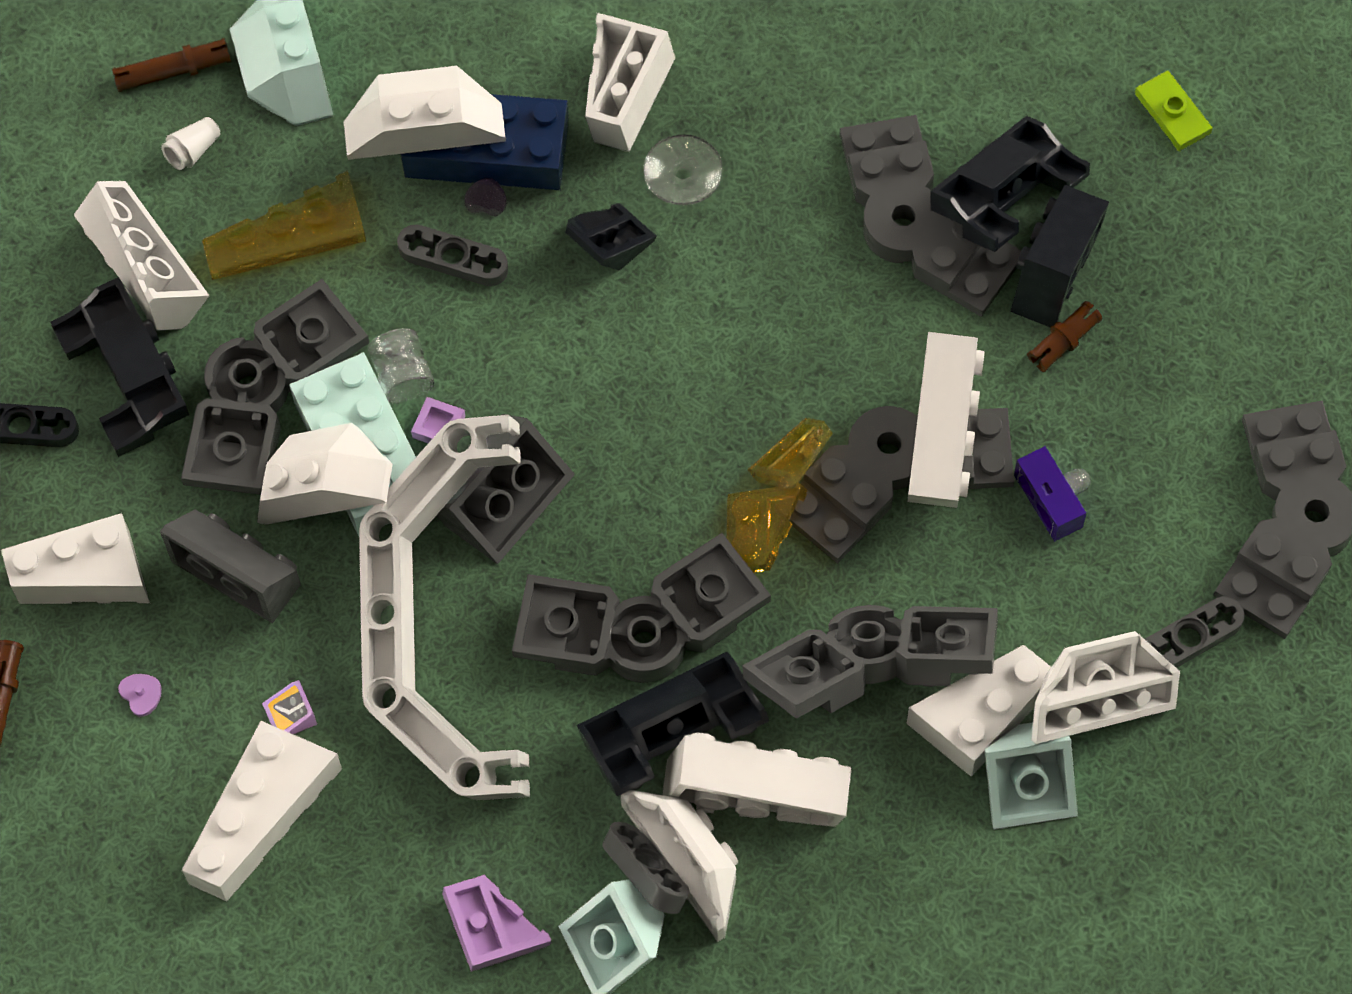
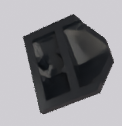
M620 203L611 205L610 209L584 212L568 219L565 233L598 263L619 271L651 245L657 237Z

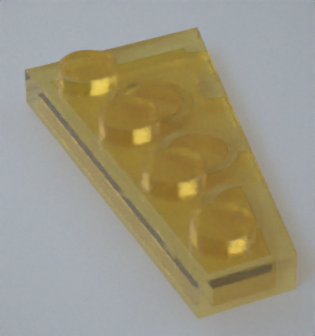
M348 170L335 176L336 181L327 186L319 188L316 185L303 191V197L285 206L280 202L268 208V213L253 221L249 218L244 219L203 239L202 242L212 280L365 242L366 236Z

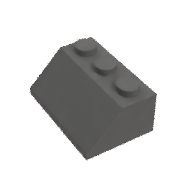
M512 415L509 416L519 423L520 435H511L509 432L489 435L486 438L487 449H502V445L505 444L519 447L521 464L478 468L436 515L448 529L496 564L504 558L575 475L527 418Z
M194 509L163 526L160 534L172 563L272 624L301 585L296 570L297 566L290 559L281 554H277L275 557L263 550L262 544L254 537L246 533L239 536L229 530L230 526L222 518L213 513L206 516Z

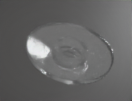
M673 135L659 141L651 148L644 163V177L648 188L656 197L673 205L686 206L704 201L716 191L722 179V161L717 150L706 140L693 135ZM680 172H687L690 174V177L679 179L676 175Z

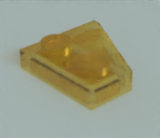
M804 418L755 462L748 471L759 483L793 490L833 433L825 421Z
M801 483L728 494L726 538L753 573L771 570L779 553V545L786 539L793 525L789 519L798 500L804 502L807 496V489Z

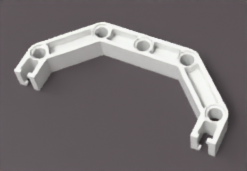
M509 415L456 419L444 425L389 487L387 502L373 505L365 514L359 529L362 698L364 705L379 722L452 791L475 800L530 797L529 780L511 781V785H495L496 767L510 764L511 767H529V754L519 750L480 752L415 691L412 542L478 468L521 464L519 447L505 444L502 445V449H487L486 438L489 435L509 432L511 435H520L519 423ZM471 435L469 448L464 452L458 453L457 443L464 436ZM391 523L393 528L392 534L387 540L380 542L379 532L381 528ZM393 605V618L388 623L382 624L380 619L382 611L387 606ZM394 688L396 692L395 701L391 706L384 708L382 703L383 695L388 689ZM477 766L480 772L479 780L474 786L468 788L465 783V775L470 768Z

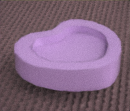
M133 674L125 677L118 686L119 694L123 699L129 701L131 711L138 717L150 714L156 709L160 701L161 685L159 680L153 676Z

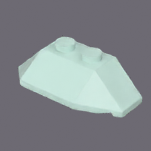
M256 0L230 28L247 96L295 126L334 117L303 0Z

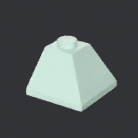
M1032 722L1017 725L985 749L993 829L1078 816L1072 746L1069 736L1036 744L1032 741Z
M630 879L611 882L558 926L592 994H611L656 957L665 914L651 906Z

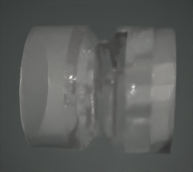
M408 328L391 330L379 335L369 344L368 353L374 370L379 374L378 381L389 403L401 404L423 397L432 390L435 381L428 362L422 359L424 358V351L418 334L414 330Z

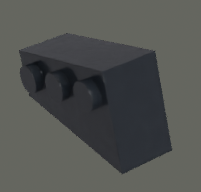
M1067 185L1063 187L1058 199L1053 197L1049 199L1042 218L1046 220L1045 223L1039 221L1036 223L1029 241L1032 247L1024 246L1017 261L1016 269L1022 272L1010 312L1050 328L1059 321L1064 299H1069L1073 291L1071 286L1080 269H1083L1102 228L1109 201Z

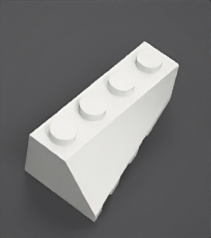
M97 181L75 212V218L83 227L86 236L94 242L104 256L107 265L114 270L125 285L128 294L135 299L146 314L147 320L150 319L156 330L184 328L207 300L209 294L126 181Z

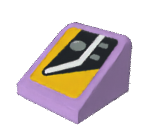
M299 680L290 683L262 703L271 725L288 733L296 734L317 725L314 713Z

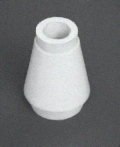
M205 117L168 135L166 142L161 146L162 152L174 168L182 170L186 166L191 168L212 145L215 139L221 135L220 129L211 118Z

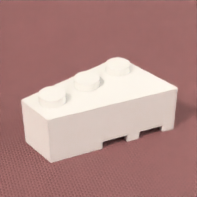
M597 13L596 43L593 45L592 54L594 62L589 79L585 117L594 142L629 152L675 60V55L667 31Z
M122 513L1 550L10 586L20 604H72V602L150 603L131 535Z
M1022 645L995 660L993 674H969L909 707L907 724L972 777L986 761L985 749L1019 725L1035 707V701L1051 666L1025 645Z

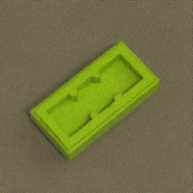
M1169 70L1136 87L1135 95L1178 151L1211 134L1213 127Z

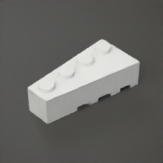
M928 332L907 502L957 508L959 496L967 497L970 472H962L964 456L972 457L975 432L967 431L969 415L977 416L980 391L972 390L974 375L982 376L985 352L977 350L978 338Z
M261 721L182 869L188 884L228 901L262 862L263 857L277 841L283 838L295 820L305 809L310 807L323 788L342 770L337 753Z
M693 733L690 736L685 735L667 759L663 795L687 799L690 803L697 805L696 810L701 808L707 813L735 807V811L740 814L739 816L763 818L769 816L771 811L777 812V820L836 827L846 817L851 767L838 765L839 762L833 758L817 757L812 760L797 757L798 754L792 750L776 749L771 752L756 749L755 744L746 741H735L730 744L715 741V737L709 734Z

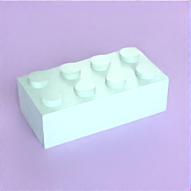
M364 352L289 384L294 404L307 431L347 423L356 425L376 446L380 453L393 464L389 487L416 458ZM373 505L346 510L358 536L360 523Z

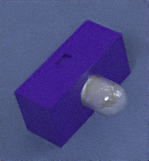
M1046 446L1017 459L1014 476L1054 542L1083 528L1087 513L1076 495L1089 488L1091 478L1088 472L1076 468L1062 474Z

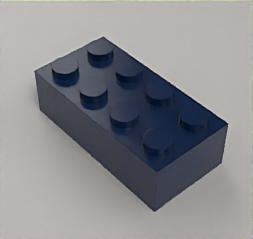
M491 94L502 105L506 142L402 153L401 159L405 178L560 190L569 127L567 100Z

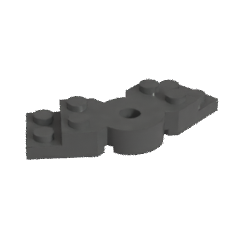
M917 115L840 128V138L855 201L865 207L863 234L869 248L877 256L889 262L903 263L911 261L914 278L982 317L1015 272L1021 250L1008 242L996 252L988 250L962 238V224L931 211L930 191L933 188L934 172L926 140L923 141ZM905 218L912 223L907 226H901L894 221Z
M323 279L258 320L254 327V341L245 340V338H235L223 343L211 354L204 371V380L210 399L206 398L197 404L181 476L183 485L261 495L266 464L277 451L281 431L276 412L285 403L288 392H291L289 384L338 364L369 344L368 335ZM244 377H255L251 383H238Z
M1323 400L1243 414L1242 417L1261 491L1276 502L1272 511V519L1262 520L1258 523L1239 551L1235 562L1216 588L1213 596L1216 598L1226 596L1237 600L1244 609V615L1286 639L1327 577L1332 566L1330 557L1340 553L1348 545L1352 537V492L1340 481L1346 469V463L1336 430L1331 431ZM1308 511L1317 512L1324 518V521L1313 522L1307 518L1305 513Z
M882 406L871 409L861 415L851 428L848 445L830 446L804 473V480L776 507V513L838 564L892 508L893 490L909 486L918 414L915 415L900 407ZM1008 408L978 409L977 416L969 415L967 431L975 432L972 457L964 456L962 472H970L968 489L1013 487L1014 473ZM884 444H891L896 446L899 451L894 454H885L879 450V447Z
M720 533L655 576L651 596H636L621 603L617 595L608 586L528 574L512 654L515 658L554 663L555 670L597 676L611 667L617 674L627 680L639 683L655 682L669 676L678 668L686 650L703 653L735 632L739 622L771 602V595L723 533ZM642 632L651 633L655 637L649 643H639L634 640V637Z
M878 605L852 607L840 612L831 619L827 634L821 630H807L742 665L743 679L796 719L819 706L833 713L863 696L865 684L881 683L895 677L907 685H924L927 687L950 686L952 673H966L970 675L993 674L998 608L913 606L904 611V618L900 620L894 617V610L888 607Z

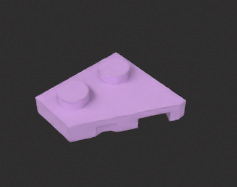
M485 875L443 888L442 895L471 971L522 956L550 945L551 939L544 930L540 932L523 916L524 911L512 900L504 898L499 888Z

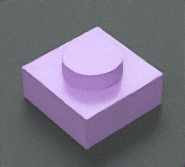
M427 397L411 430L412 438L429 443L448 422L464 419L466 417L465 410Z

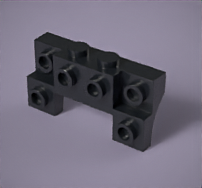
M1025 116L930 191L931 211L962 224V238L996 252L1019 233V220L1004 213L1007 209L1040 183L1058 191H1062L1065 185L1072 188L1076 187L1090 175V163L1066 149L1045 123Z
M119 277L96 287L91 295L80 305L50 322L68 360L98 347L117 382L126 403L100 417L99 420L118 457L155 440L153 432L189 416L187 406L171 377L172 374L176 373V370L168 353L164 351L159 354L154 343L160 340L150 319L142 322Z
M725 652L576 726L585 747L597 762L603 778L615 795L619 796L629 790H637L644 783L654 779L655 776L648 760L677 747L685 735L705 733L720 725L731 740L739 736H745L754 732L757 727L769 722V718L764 706L757 699L747 681L743 679V674L736 661L728 652Z

